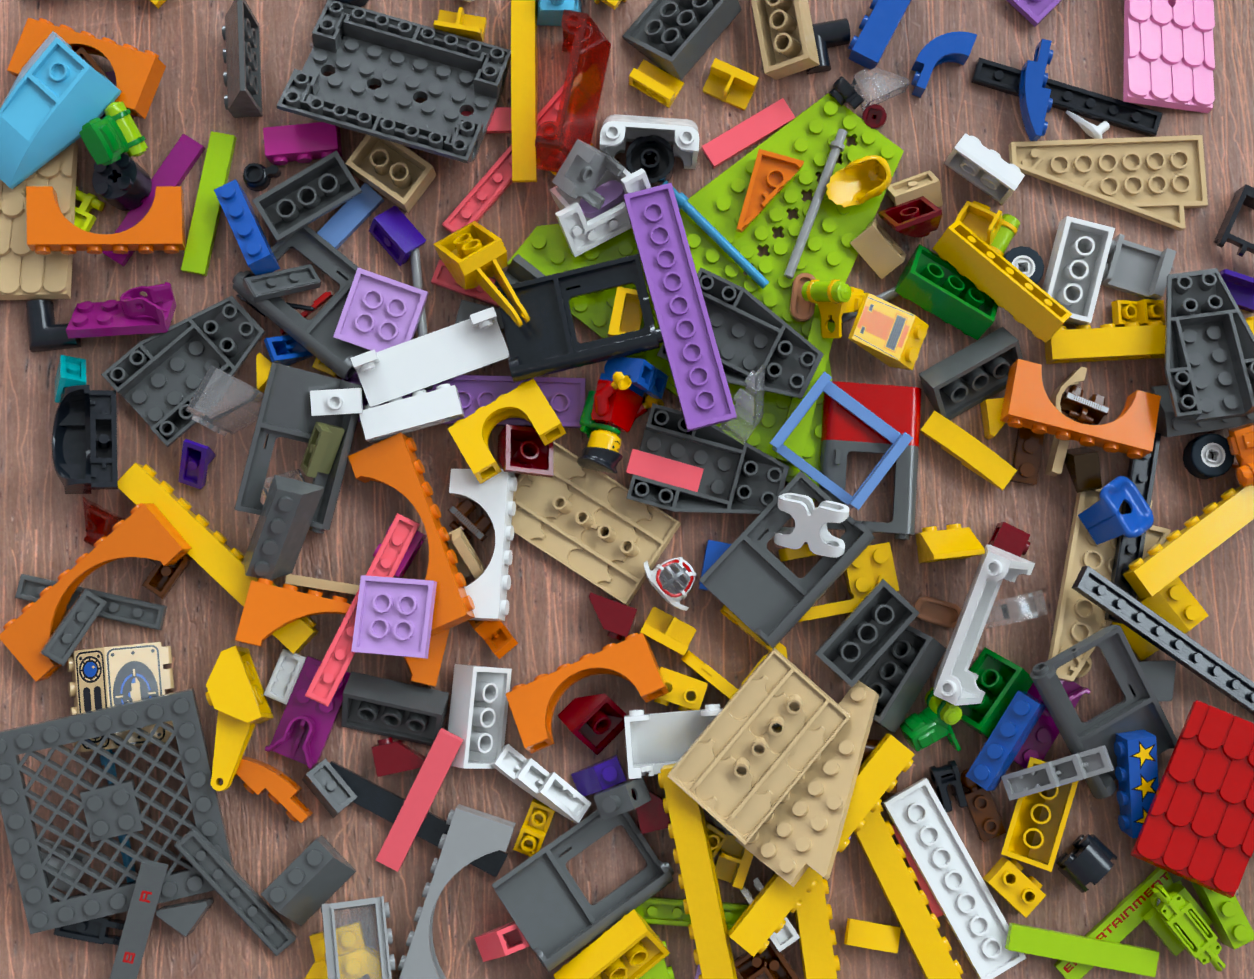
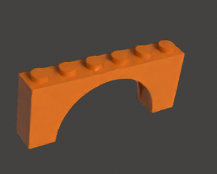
M39 18V20L27 19L7 71L17 78L24 65L54 31L72 47L73 51L83 47L88 54L108 59L115 72L116 87L122 91L114 102L123 101L126 108L130 109L131 115L146 119L166 68L159 60V55L149 50L144 52L138 51L137 48L125 43L123 46L118 45L106 37H102L101 40L86 31L78 33L63 24H60L58 27L43 18Z
M26 186L27 245L36 254L47 255L51 251H61L62 254L68 255L76 254L77 251H87L89 254H102V251H113L115 254H127L128 251L152 254L154 251H164L167 254L179 253V250H185L184 193L181 186H156L154 201L146 216L132 228L115 234H95L73 225L62 214L58 204L57 193L53 186Z
M1017 359L1010 366L1000 421L1008 423V426L1013 428L1025 427L1032 429L1031 431L1036 434L1048 433L1055 435L1059 440H1075L1080 445L1087 447L1098 446L1110 453H1125L1127 457L1132 459H1141L1153 451L1161 396L1136 390L1127 397L1125 406L1115 421L1102 425H1087L1066 417L1052 404L1042 383L1041 364Z
M643 633L630 634L624 641L618 644H608L598 653L583 655L580 657V661L573 664H563L557 668V671L550 674H541L535 677L533 682L526 685H516L511 689L512 691L506 693L505 695L524 748L530 753H534L555 744L552 736V717L555 707L561 696L570 686L588 676L609 674L621 677L637 688L640 696L646 703L669 693L650 644Z

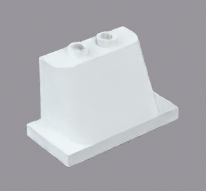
M642 168L632 174L624 169L620 177H616L609 170H606L596 186L598 188L607 181L615 180L622 184L625 194L651 188L647 174ZM558 186L549 189L560 209L555 215L574 257L632 228L624 198L606 212L594 218H587L584 216L579 205L582 199L580 196L576 199L570 197Z

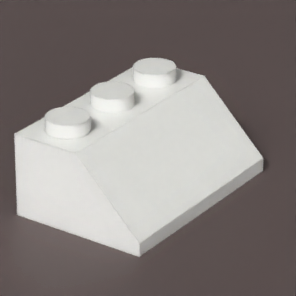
M966 133L944 162L945 165L1001 205L1016 190L1025 176L1016 165L1008 164L1001 159L998 152L987 149L978 138L969 136Z

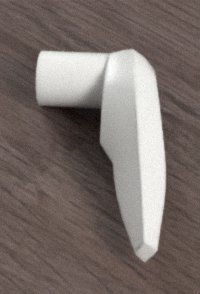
M1068 110L1065 112L1087 135L1094 139H1103L1102 134L1110 128L1109 123L1106 121L1096 126Z

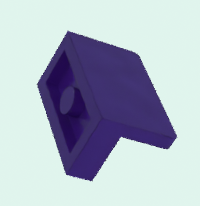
M393 206L374 217L369 229L373 237L399 266L408 261L412 251L426 242L422 234L397 206Z
M1228 269L1220 271L1219 273L1239 309L1254 313V278Z

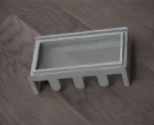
M384 896L321 904L325 963L327 965L328 979H392L391 971L395 970L394 954L389 955L388 944L393 943L391 928H387L386 918H390L389 902L384 903Z

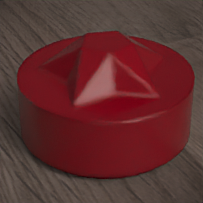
M872 104L865 108L862 119L872 129H879L886 123L887 113L882 106Z

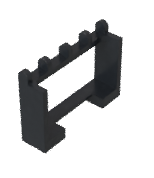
M1247 184L1236 191L1214 240L1217 246L1221 248L1226 242L1238 246L1237 255L1241 257L1246 251L1254 254V244L1230 234V231L1242 204L1254 209V188Z

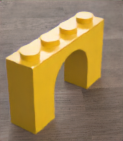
M534 378L522 382L516 389L507 394L500 395L492 403L478 408L473 414L465 419L456 421L453 426L448 428L480 484L502 472L488 446L489 435L499 422L508 418H522L528 421L534 427L545 446L566 434L560 420Z

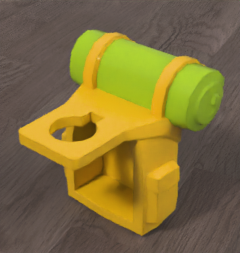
M966 201L955 222L957 220L962 222L1002 256H1004L1013 236L1016 235L1020 225V221L1016 217L1009 214L1002 215L1000 210L994 213L989 206L977 201Z
M840 279L807 281L801 291L805 301L818 305L821 315L822 338H841L843 313L858 312L865 295L862 289L850 287L848 284L840 281ZM831 315L832 320L835 322L833 333L828 329V321L831 319Z

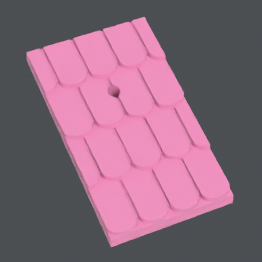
M1124 0L1123 102L1209 113L1212 110L1215 99L1213 70L1215 69L1213 0Z

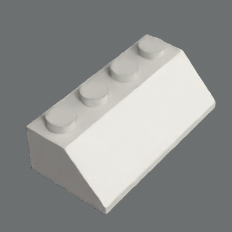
M462 664L454 665L448 731L464 739L451 766L463 769H495L491 764L505 744L508 700L505 694L510 692L512 669Z

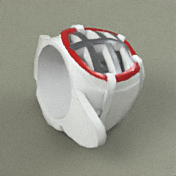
M683 557L667 560L662 564H657L655 569L650 570L648 561H645L644 570L646 577L654 589L671 606L687 611L689 607L680 604V601L687 597V593L691 590L697 576L691 565L683 560Z

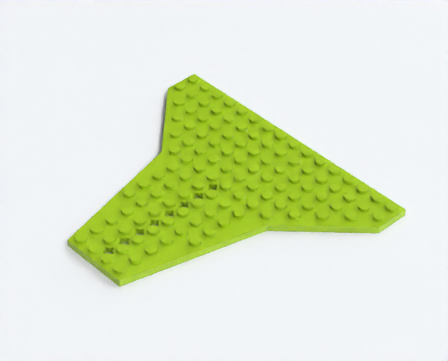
M826 94L688 200L769 281V284L764 289L749 275H744V270L682 209H679L697 274L700 268H703L745 288L806 340L813 317L821 319L818 305L815 304L814 314L806 322H797L790 316L791 290L795 277L801 273H809L819 281L840 279V281L846 283L859 254L850 242L865 231L868 224L874 220L887 189L880 196L871 198L861 205L845 208L841 205H836L832 200L828 199L825 191L794 277L789 279L784 277V273L811 204L809 199L806 202L802 200L803 194L801 193L809 191L812 193L811 197L813 198L818 185L816 174H822L831 151V141L835 140L838 129L846 130L848 132L846 137H854L857 145H850L849 147L846 145L847 140L845 139L843 143L845 148L839 154L840 160L843 163H836L832 175L838 170L845 168L854 160L865 156L877 155L887 161L891 170V176L893 177L904 150L879 131L866 125L863 119L846 106H840L838 101L830 94ZM762 149L804 161L802 168L742 233L737 232V225L758 150ZM796 210L799 218L789 220L787 218L789 215L787 211ZM560 224L537 226L507 262V265L509 266L512 259L519 254L545 276L639 253L632 228L574 257ZM772 229H782V234L784 235V237L781 238L778 236L775 239L773 237L774 232L772 231ZM767 247L769 256H758L759 250L757 248ZM645 278V283H646V287H647V292H648V296H649V301H650V305H651V310H652V314H653V318H654L655 327H656V328H659L658 322H657V318H656V315H655V311H654V307H653V304H652V300H651V297H650L649 289H648V286H647L646 278ZM634 284L620 286L637 290ZM617 287L575 297L569 302L572 315L602 339L608 337ZM642 316V320H641L640 329H642V328L644 327L643 316ZM660 348L624 356L645 359L655 368L669 376L665 389L678 398L669 362L657 356ZM828 357L825 372L832 377L830 360ZM728 383L737 419L716 424V426L776 459L777 452L772 449L773 446L769 443L784 425L792 397ZM824 392L817 399L802 456L803 460L819 472ZM780 461L789 466L785 481L788 484L801 470L791 463ZM811 479L819 487V484Z

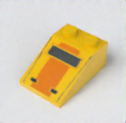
M865 293L848 339L889 367L913 370L929 325L916 315L870 293Z

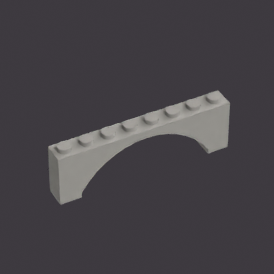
M458 804L455 810H450L446 824L450 825L448 833H443L438 848L442 849L439 859L434 858L430 873L434 875L431 883L427 882L424 887L422 897L426 899L423 907L419 906L415 914L414 921L418 922L415 932L410 931L406 946L410 948L407 956L402 955L398 970L402 972L399 979H447L440 967L433 943V916L439 896L451 878L472 861L498 850L506 852L516 823Z

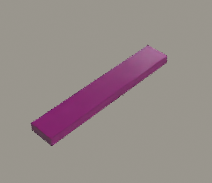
M183 133L151 179L152 188L149 196L144 197L141 201L143 204L140 207L128 212L115 233L132 228L146 216L153 204L156 186H180L205 150V147ZM102 251L103 254L123 267L135 252L128 251L127 254H115L113 251Z

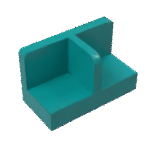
M60 355L55 376L54 402L60 403L65 388L86 385V359Z

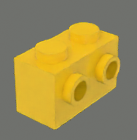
M660 666V671L669 693L656 698L654 702L668 706L669 702L677 704L680 711L700 710L708 683Z
M1002 856L983 877V880L1019 914L1027 918L1046 896L1040 890L1043 885L1033 876L1027 878L1021 872L1024 868L1015 859L1011 858L1009 861Z

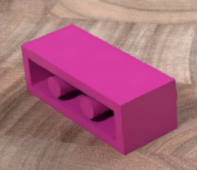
M325 122L263 128L265 156L274 165H286L291 161L309 163L312 159H322L336 150L340 157H342L339 126Z

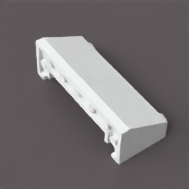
M986 544L985 554L981 557L936 675L933 695L955 706L981 704L985 692L980 690L976 684L979 675L968 670L1002 580L1015 582L1018 575H1031L1035 563Z

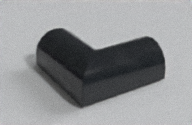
M847 18L812 24L820 65L807 69V75L830 71L831 65L827 48L850 43V26Z
M39 299L26 302L29 350L31 352L81 347V338L68 339L66 328L69 323L55 324L54 304L52 301Z

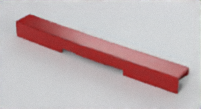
M330 291L323 293L313 301L314 304L311 305L314 308L313 311L333 296ZM305 310L301 315L306 318L313 311ZM280 328L279 332L282 335L286 334V332Z

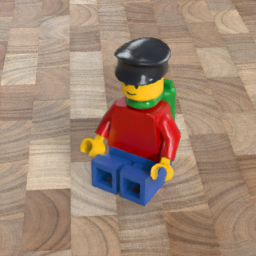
M620 357L608 360L604 366L605 373H601L596 391H588L579 423L581 425L580 431L587 434L589 441L587 447L582 450V457L577 460L579 466L589 470L616 474V467L623 458L618 453L621 446V439L618 437L620 433L629 432L636 418L647 412V409L652 407V403L664 405L661 399L669 376L655 368L645 359ZM645 392L646 394H648V396L646 397L645 402L643 403V394Z

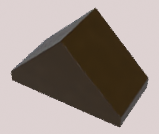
M1086 446L1068 449L1064 462L1076 492L1101 489L1102 482L1098 451Z

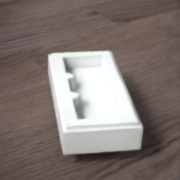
M362 388L310 391L311 416L363 413Z
M282 649L264 696L287 705L307 657L293 654L287 649Z

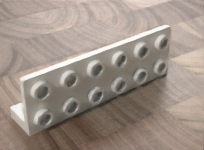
M494 307L471 314L468 320L379 352L371 350L350 359L357 371L369 406L375 407L507 359L510 355L497 322Z

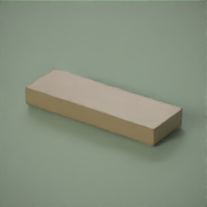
M288 574L285 584L354 595L357 594L360 585L292 574Z

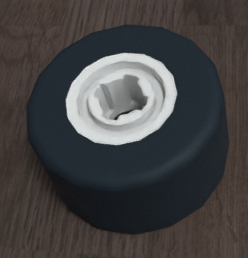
M1020 246L1012 248L1003 256L1035 284L1040 282L1044 274V263L1037 251L1030 247Z
M1210 433L1196 437L1188 442L1183 451V462L1185 468L1193 476L1201 479H1210L1222 476L1229 471L1234 462V455L1230 452L1226 438Z

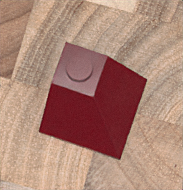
M924 196L878 212L879 217L895 231L914 238L928 236L930 232L937 230L942 218V210Z
M506 424L498 435V460L504 472L552 478L554 476L553 442L545 446L534 428Z
M604 693L574 698L557 716L577 738L598 755L625 728L624 716H627V714Z

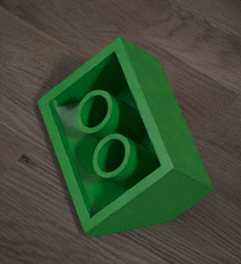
M985 647L969 669V671L979 675L976 684L980 690L985 692L981 704L959 705L962 710L960 721L988 739L1017 691L1027 692L1033 681L1022 667Z

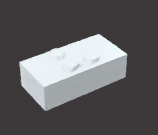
M1069 216L1059 222L1042 289L1072 313L1066 323L1080 326L1090 324L1092 321L1115 228Z

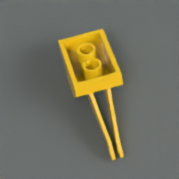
M473 221L433 244L440 259L457 284L467 290L479 285L511 317L518 327L523 325L519 315L526 323L530 321L527 311L520 303L502 271L503 268L507 267V250L501 238L476 221ZM488 277H495V279L503 289L504 293L506 294L512 305L508 302V300L502 295V293L496 288V286L491 282V280Z
M236 645L221 651L206 683L208 690L205 693L206 699L210 706L218 710L211 786L216 791H224L231 786L256 724H261L274 718L267 698L264 696V690L249 649ZM220 779H223L222 785L219 784Z

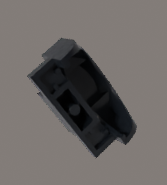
M90 385L70 386L63 390V396L58 405L53 423L52 458L56 474L64 486L65 494H92V490L118 489L116 390H90Z

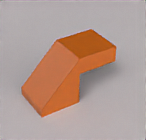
M468 620L473 629L485 640L498 659L502 658L518 644L502 621Z

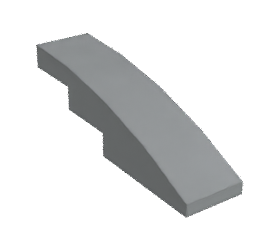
M1104 745L1001 776L1009 801L1110 772L1114 768Z

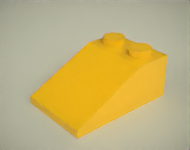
M961 524L946 525L947 530L937 531V526L922 528L921 533L915 534L919 563L964 559L985 554V549L969 527L961 528Z
M1179 577L1152 597L1137 599L1184 634L1209 616ZM1111 623L1112 625L1121 626L1133 652L1140 661L1160 650L1124 624Z

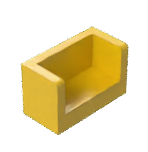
M617 286L608 337L640 330L642 311L637 290Z

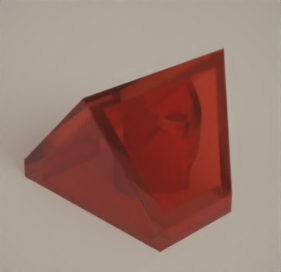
M83 497L86 527L84 541L93 546L97 540L113 532L112 527L116 523L125 519Z

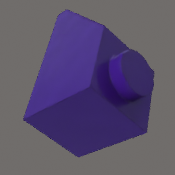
M617 755L571 774L577 791L583 796L603 791L626 781V775Z

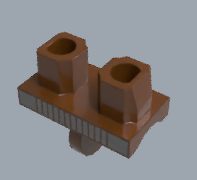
M1072 385L1061 399V411L1068 413V416L1074 418L1076 422L1082 424L1084 422L1089 425L1095 423L1098 425L1109 411V407L1105 406V397L1093 394L1088 400L1082 397V388Z
M467 498L457 506L452 505L448 511L462 525L459 526L455 521H452L449 526L453 530L460 527L468 541L472 537L466 532L467 529L483 542L488 537L485 534L493 523L484 514L475 523L468 519V516L476 507Z

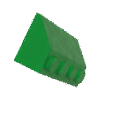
M920 244L900 275L895 292L903 298L912 301L923 310L929 311L945 323L951 324L965 335L971 336L976 340L993 324L998 305L989 295L977 289L971 280L959 274L957 269L948 261L941 259L939 255Z

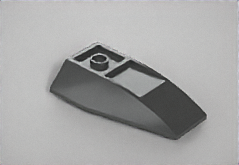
M700 268L697 276L727 383L802 399L824 354L745 288ZM662 344L657 356L668 361L664 344Z
M1217 268L1167 275L1164 371L1175 417L1191 423L1242 417L1254 413V335Z
M230 296L170 326L167 333H156L140 341L101 375L136 410L161 441L169 447L208 413L265 331L235 298Z
M652 403L639 451L703 468L698 492L632 475L626 499L672 512L761 514L783 490L789 466L716 425L688 432L682 411Z

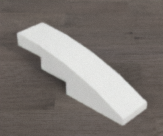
M509 744L502 748L491 766L531 796L576 824L580 822L591 805L589 800L555 772L549 773L532 758L526 759Z

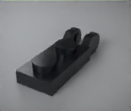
M105 916L55 928L54 935L102 945L107 943L119 946L121 936L108 935L109 927L123 930L125 921Z

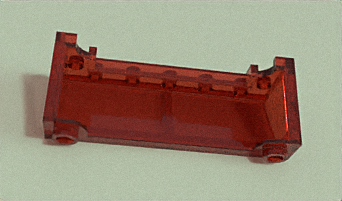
M564 10L561 21L563 28L562 51H568L570 59L556 122L546 121L538 127L535 139L536 169L552 172L559 171L577 139L591 145L611 52V43L589 14Z

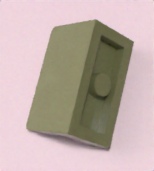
M316 421L300 465L306 476L316 478L318 472L330 473L345 432L342 427Z

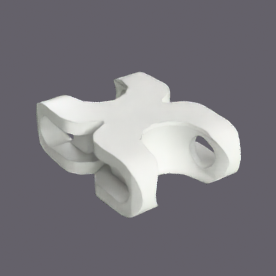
M785 493L778 497L777 504L779 510L793 517L795 527H782L774 535L775 544L790 549H799L807 542L810 551L816 555L837 558L844 554V541L830 534L827 529V523H841L849 517L850 511L847 505L826 500L815 508L813 500L806 495Z

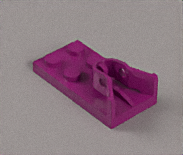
M165 282V284L132 288L120 296V301H85L77 303L66 328L68 339L167 333L177 306L171 284ZM140 292H146L147 296H142Z
M307 656L271 744L265 747V751L281 754L307 765L309 769H313L320 760L342 707L343 692L351 675L350 672L346 671L328 707L306 697L305 694L322 661L311 656Z
M1060 680L1074 708L1081 696L1089 694L1091 691L1086 687H1081L1074 681ZM1033 683L1027 693L1043 702ZM1047 707L1013 760L1024 769L1027 768L1030 757L1043 761L1060 733Z

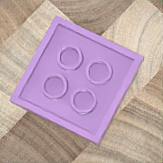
M357 268L333 337L370 351L375 350L376 352L412 340L429 293Z
M361 575L351 652L428 659L437 582Z

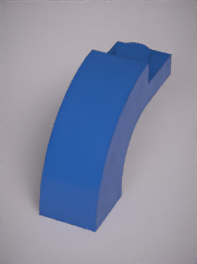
M960 31L950 32L931 40L921 50L911 69L916 72L911 82V85L915 86L912 95L921 98L933 69L938 65L946 62L964 65L971 53L977 34Z

